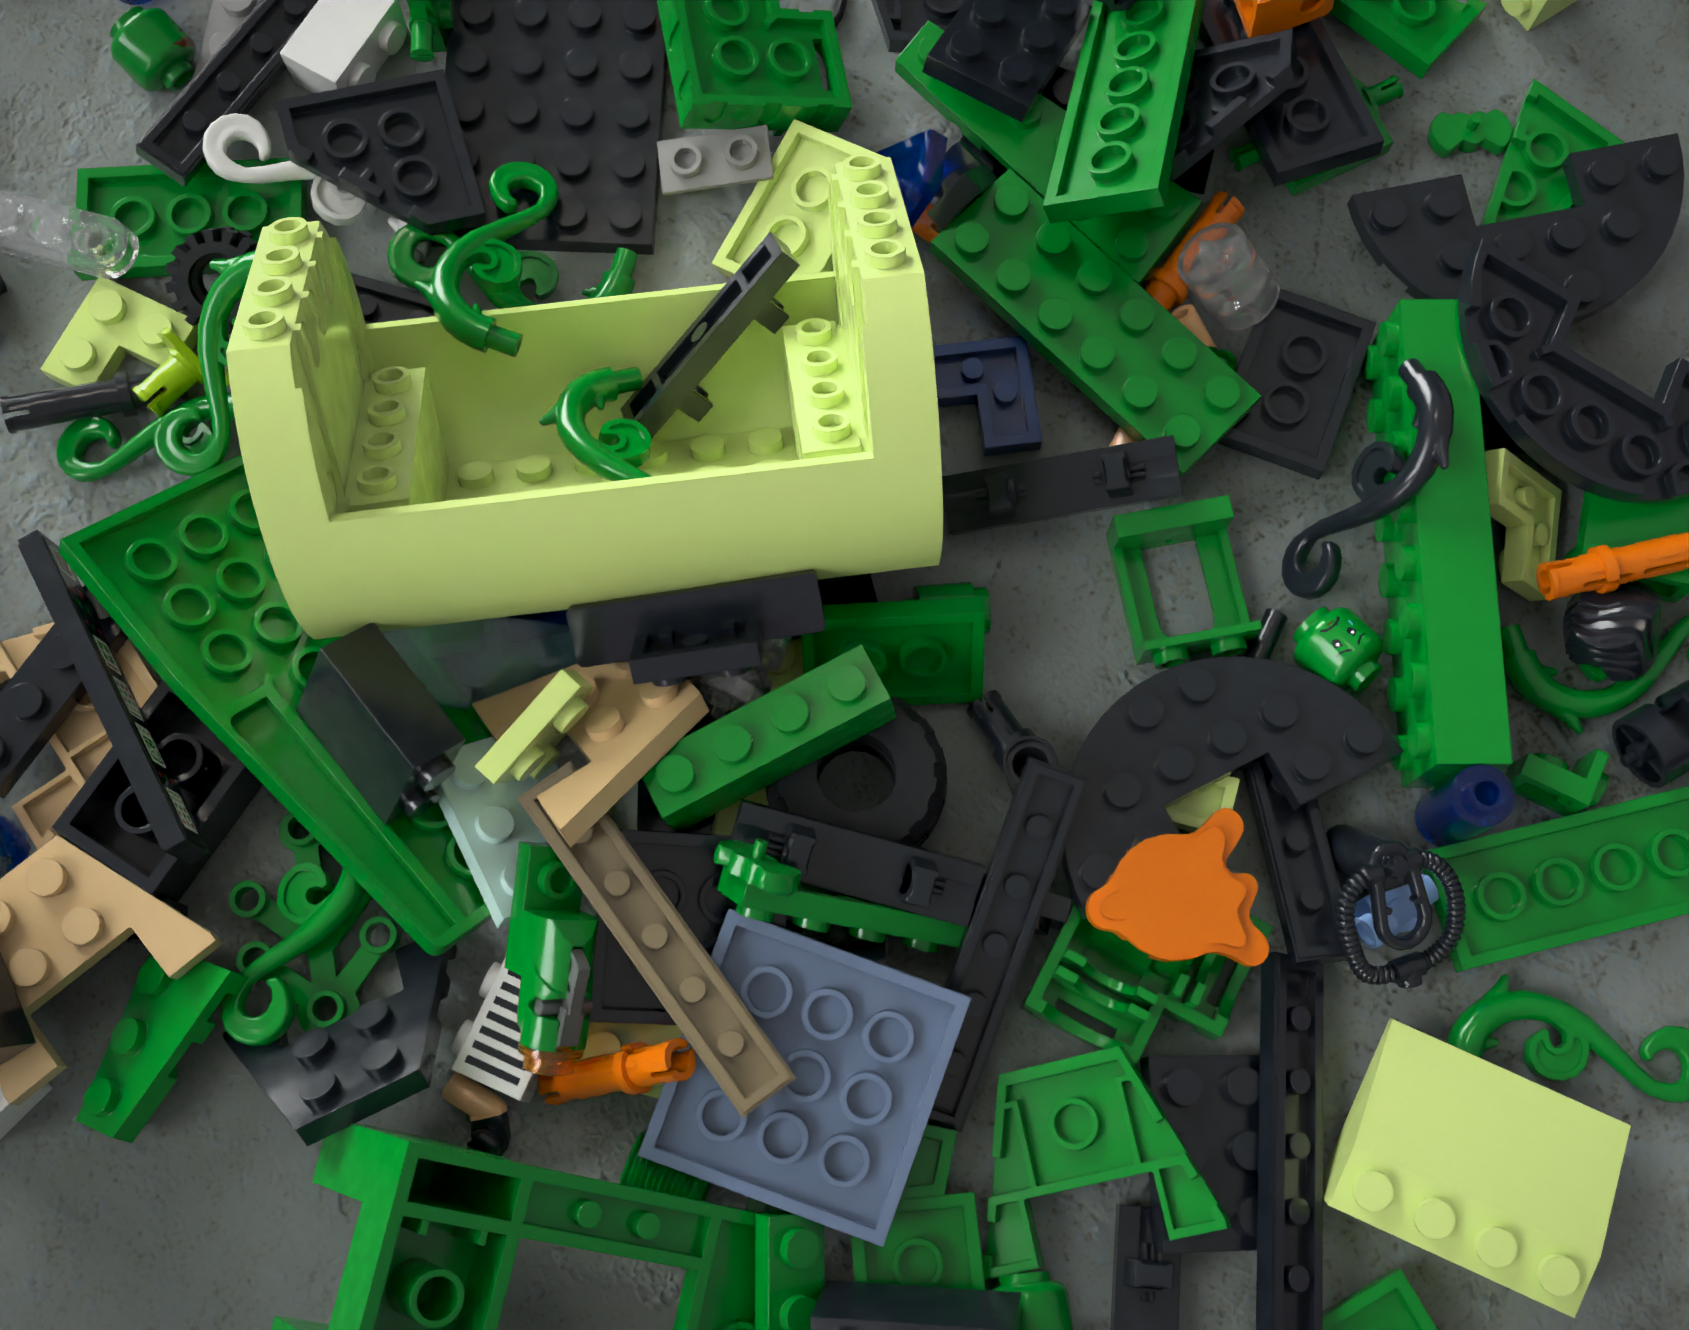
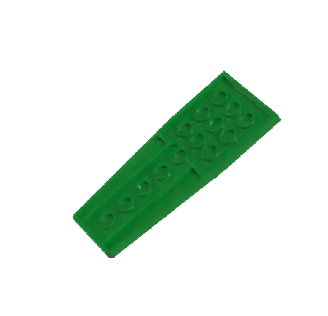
M242 454L60 539L58 553L169 688L426 953L433 956L445 953L492 919L438 801L416 818L409 819L405 813L384 825L296 711L320 648L343 636L313 639L302 629L292 614L274 573L252 502ZM404 629L381 631L466 740L463 745L492 737L472 706L471 701L439 657L429 658L423 654L418 639L406 641Z

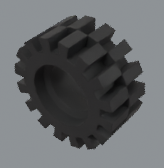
M214 227L191 234L184 239L186 242L174 248L171 254L175 256V259L167 263L165 273L172 274V281L165 283L167 293L174 292L177 297V301L171 303L176 312L184 310L188 314L185 321L190 325L195 326L199 324L203 303L208 294L203 283V272L206 265L214 258L230 259L255 251L258 243L252 240L254 234L246 230L235 231V227ZM242 297L236 303L229 316L228 334L232 333L234 325L231 322L237 316Z

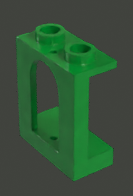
M1229 495L1113 516L1106 532V538L1136 665L1154 662L1155 669H1168L1189 662V656L1211 652L1213 658L1236 656L1248 650L1247 645H1250L1251 641L1262 630L1260 620L1253 622L1249 620L1227 528L1234 518ZM1195 541L1213 612V627L1209 630L1167 637L1162 632L1157 621L1141 550Z

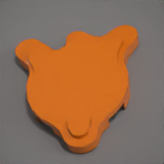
M1222 808L1212 813L1200 828L1190 834H1163L1145 839L1132 847L1119 861L1114 873L1110 875L1104 886L1091 893L1086 901V916L1093 927L1098 930L1112 932L1123 941L1128 940L1135 948L1149 955L1147 957L1162 962L1187 961L1204 954H1217L1226 956L1242 966L1254 967L1263 963L1269 953L1266 937L1253 925L1249 918L1250 908L1258 891L1257 881L1252 875L1247 873H1232L1226 865L1227 858L1244 831L1242 818L1236 811L1230 808Z

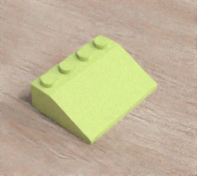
M1390 1018L1324 1169L1323 1200L1330 1207L1575 1318L1601 1258L1631 1125Z

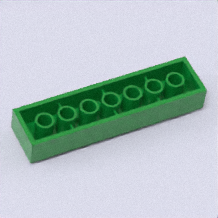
M1400 299L1388 319L1381 322L1378 334L1372 344L1367 345L1368 349L1362 363L1363 376L1365 380H1371L1372 399L1368 402L1366 412L1368 432L1375 433L1376 441L1389 442L1396 445L1403 452L1405 463L1413 449L1417 428H1414L1412 425L1415 415L1414 403L1407 396V385L1398 375V369L1401 364L1408 359L1414 358L1419 360L1427 371H1436L1445 382L1451 394L1454 408L1453 434L1449 442L1448 452L1449 467L1442 470L1439 466L1422 490L1403 507L1380 520L1374 521L1375 538L1377 542H1383L1385 563H1382L1379 569L1378 587L1380 596L1388 599L1389 619L1385 621L1383 626V649L1386 655H1392L1393 677L1389 678L1387 684V705L1390 712H1396L1398 735H1394L1393 738L1403 750L1400 756L1392 760V766L1395 771H1400L1402 788H1474L1513 764L1480 393L1471 375L1463 350L1459 328V299ZM1388 472L1384 478V483L1393 479L1396 474Z

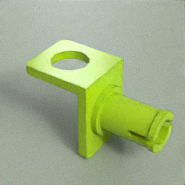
M168 327L160 330L157 335L170 348L168 353L171 356L139 386H135L132 389L141 401L146 402L161 387L164 388L147 405L158 417L163 416L164 412L196 382L201 385L204 384L199 358ZM228 367L225 369L226 387L230 384Z

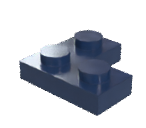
M1022 336L933 346L938 407L976 403L983 456L1040 450L1042 445L1041 429L1027 342Z

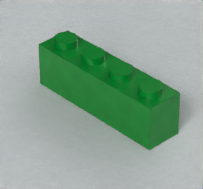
M859 645L680 739L642 779L662 819L675 832H681L892 721L897 716L887 690L863 646Z

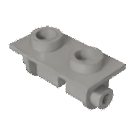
M767 125L657 141L663 196L774 179L772 168L773 154L770 151Z

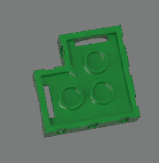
M657 0L681 129L736 130L767 125L768 130L773 131V136H781L784 131H788L793 120L796 119L824 132L839 131L853 107L832 11L814 10L813 12H800L799 9L780 8L779 0ZM815 51L822 57L826 69L827 90H823Z
M1073 901L1066 924L1063 925L1060 932L1056 935L1038 971L1039 974L1033 986L1029 989L1020 1009L1097 1050L1123 1046L1136 1065L1161 1014L1175 1022L1181 1021L1193 1027L1192 1031L1211 1041L1221 1038L1230 1020L1235 999L1251 967H1245L1235 962L1215 1006L1207 1003L1206 1000L1226 961V956L1204 954L1187 961L1162 962L1147 957L1149 955L1135 948L1128 940L1123 941L1112 932L1098 930L1093 927L1087 918L1083 920ZM1250 914L1249 918L1253 925L1268 940L1274 926ZM1058 999L1115 1029L1113 1038L1102 1035L1055 1009L1054 1007Z

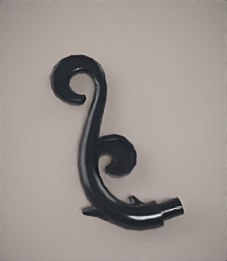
M1414 358L1408 359L1398 369L1399 377L1407 385V396L1415 406L1412 425L1414 428H1417L1415 443L1406 463L1403 452L1392 443L1375 441L1364 448L1357 458L1351 473L1352 487L1362 501L1309 526L1294 537L1286 548L1282 560L1281 574L1286 588L1293 595L1306 600L1320 598L1331 591L1338 581L1342 565V554L1340 547L1334 542H1322L1320 562L1314 570L1308 571L1306 566L1307 557L1317 540L1388 516L1403 507L1417 495L1433 477L1439 466L1442 470L1449 467V442L1453 434L1454 424L1452 397L1440 375L1436 371H1427L1419 360ZM1388 472L1396 474L1393 479L1384 483V478Z

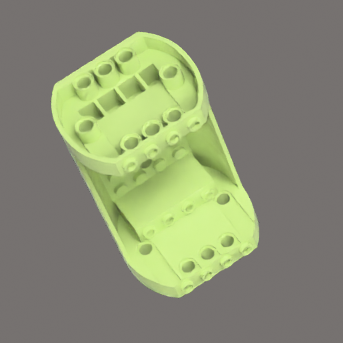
M856 154L847 157L841 163H835L834 174H831V182H828L833 271L794 275L786 281L774 295V298L784 306L783 310L789 315V319L776 334H773L756 320L750 323L698 384L709 394L708 399L713 403V407L700 422L677 409L651 439L649 459L642 466L637 467L653 477L609 481L582 465L566 449L558 436L556 424L542 426L539 423V419L550 411L558 401L559 395L571 381L592 370L606 366L610 367L613 371L637 367L644 381L726 283L482 311L483 315L496 319V326L523 335L519 352L516 357H512L492 349H488L486 353H483L465 345L448 333L436 316L365 324L357 291L340 244L336 237H329L320 221L307 222L300 217H288L277 220L269 226L262 227L226 354L236 428L252 502L274 573L286 602L302 629L313 639L345 636L369 623H375L380 631H390L566 610L571 605L680 590L814 569L817 572L818 579L939 565L943 542V488L937 385L924 269L891 157L880 158L873 154ZM635 391L619 394L616 401L605 403L603 410H598L597 407H594L588 412L585 423L592 437L598 440L601 427L607 421L623 418L620 408Z

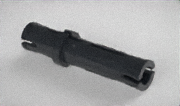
M126 370L115 372V379L11 397L3 396L0 398L3 414L21 410H29L30 412L29 414L4 419L9 433L15 434L17 431L123 412L125 417L138 415L137 409L146 408L164 389L160 388L146 402L141 401L132 389L135 386H139L154 371L129 376ZM186 391L176 402H184L189 400L188 391Z

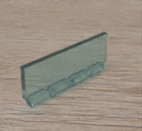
M499 617L381 631L416 677L422 680L421 683L441 707L469 710L473 686L482 687L481 700L577 664L569 626Z

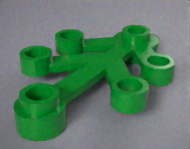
M288 811L283 816L279 825L281 842L287 849L294 852L296 865L309 862L323 868L321 853L325 848L311 833L303 839H296L293 830L299 821ZM242 881L232 888L228 903L232 912L237 916L247 920H257L283 939L300 927V925L295 924L282 915L277 903L271 899L269 891L264 886L254 881ZM250 890H256L259 894L257 906L250 911H244L241 906L243 895ZM324 890L316 892L313 898L314 904L316 905L327 897V892ZM365 891L361 901L349 917L329 937L304 952L308 955L311 981L285 965L280 966L260 979L267 982L270 978L279 977L287 982L292 989L295 1002L298 1004L297 1017L304 1032L314 1028H325L354 1014L361 1007L357 994L383 956L395 951L400 944L401 931L395 922L383 916L372 917L360 929L359 938L362 946L338 975L335 951L373 900V897L367 891ZM380 925H387L390 929L388 942L383 946L374 947L371 943L372 931ZM252 941L241 947L236 957V965L239 972L241 973L249 966L250 956L255 951L264 950L267 952L272 946L261 941ZM333 998L337 1003V1013L332 1019L323 1021L318 1015L319 1005L323 1000Z

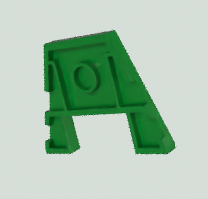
M1123 1046L1107 1048L998 1075L992 1157H995L992 1196L988 1197L986 1221L989 1222L987 1254H983L984 1280L1045 1267L1030 1202L1032 1198L1148 1172L1154 1174L1170 1241L1231 1228L1228 1215Z

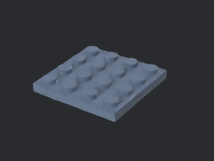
M729 908L711 959L796 1076V1079L742 1118L695 1052L696 1066L692 1076L684 1081L664 1083L638 1156L883 1247L971 997L776 924L747 918L736 913L735 909ZM682 1034L681 1038L685 1039L688 1042V1040ZM689 1043L685 1049L676 1050V1052L686 1051L693 1047Z

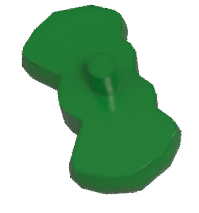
M1497 109L1488 113L1477 111L1471 115L1462 112L1455 113L1454 115L1441 112L1430 123L1427 140L1432 151L1440 158H1447L1456 150L1472 153L1480 147L1497 156L1502 154L1507 148L1513 129L1507 116Z
M757 838L754 844L736 840L720 841L716 847L714 863L727 866L726 871L740 877L745 883L757 886L764 892L788 897L798 889L801 881V870L778 863L775 858L765 854L768 846V841Z

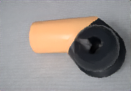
M456 1072L444 1088L441 1098L469 1115L472 1140L467 1143V1147L499 1157L507 1151L511 1140L506 1102L499 1095L469 1077Z

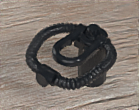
M1346 824L1330 828L1326 835L1335 870L1351 877L1347 880L1348 884L1343 885L1342 889L1344 891L1339 893L1341 898L1337 900L1339 905L1336 907L1338 912L1336 914L1338 919L1336 924L1341 945L1353 975H1356L1357 979L1363 983L1370 985L1395 983L1398 987L1407 989L1420 986L1423 983L1422 976L1426 975L1431 967H1436L1437 964L1443 962V959H1447L1449 957L1448 953H1453V947L1456 948L1458 946L1457 941L1461 940L1459 934L1463 933L1462 928L1465 926L1463 921L1466 919L1464 916L1466 914L1464 909L1466 904L1464 903V891L1458 875H1456L1455 870L1451 868V865L1444 858L1439 857L1438 854H1433L1431 851H1419L1415 847L1408 849L1400 842ZM1423 868L1429 870L1438 878L1447 896V920L1445 921L1446 926L1442 936L1432 944V947H1428V950L1423 952L1415 951L1388 961L1384 966L1369 964L1363 953L1354 921V914L1356 912L1354 909L1356 907L1355 902L1358 901L1357 897L1360 896V892L1365 888H1368L1370 892L1373 928L1378 939L1385 946L1396 950L1412 949L1422 943L1429 934L1432 925V909L1420 872ZM1408 884L1411 891L1409 900L1415 905L1417 921L1410 933L1397 937L1391 933L1388 925V915L1392 914L1393 909L1386 906L1385 892Z

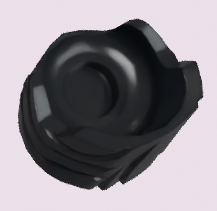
M1636 580L1620 584L1618 589L1609 593L1601 594L1593 590L1575 594L1567 603L1563 618L1565 649L1569 659L1576 664L1602 667L1603 672L1611 681L1636 680L1639 676H1643L1655 662L1660 647L1661 596L1650 586Z

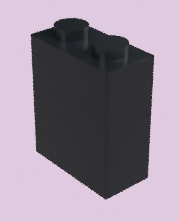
M369 623L320 648L296 709L384 825L405 813L409 819L416 818L430 809L440 799V794L437 791L441 784L455 771L456 766L453 762L466 740L375 623Z

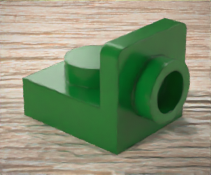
M1597 748L1578 759L1572 772L1568 771V764L1555 756L1545 753L1532 754L1529 752L1507 768L1500 787L1563 817L1572 815L1588 806L1594 807L1603 796L1609 781V775L1603 773L1609 753Z

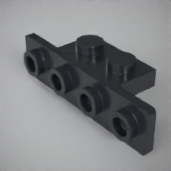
M814 569L571 605L566 614L577 663L580 667L628 661L634 685L652 682L653 685L659 687L677 685L686 681L689 676L715 673L719 677L742 675L750 671L752 667L762 665L764 640L822 632L826 627L818 576Z

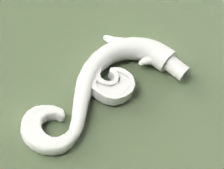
M237 113L221 116L212 122L204 133L203 153L207 164L216 175L229 181L248 184L314 179L310 196L314 210L323 220L333 225L349 226L361 219L366 208L364 200L349 192L344 194L338 191L336 185L291 161L246 168L229 159L227 149L235 141L252 143L259 152V160L265 161L270 159L272 148L268 132L260 121L251 116ZM392 217L388 219V223L395 232L407 225V223ZM430 241L421 242L416 247L414 260L417 263L418 261L425 260L430 247ZM389 270V274L395 279H397L395 275L392 273V271Z

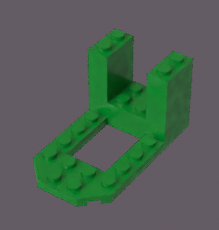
M355 1123L323 1139L312 1182L362 1202L330 1323L274 1316L271 1330H497L519 1240L524 1238L684 1268L686 1273L673 1330H755V1213L758 1212L527 1165L447 1141Z

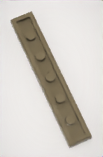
M569 761L518 796L517 799L743 1118L796 1079V1076L609 814L606 812L571 848L566 843L536 796L577 771L571 761Z

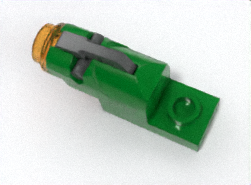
M519 842L504 968L521 976L517 1010V1024L521 1029L518 1052L524 1056V1070L539 1075L566 1076L574 1073L575 1062L583 1057V1050L586 1048L590 1013L593 1009V965L599 919L580 910L582 890L548 842Z

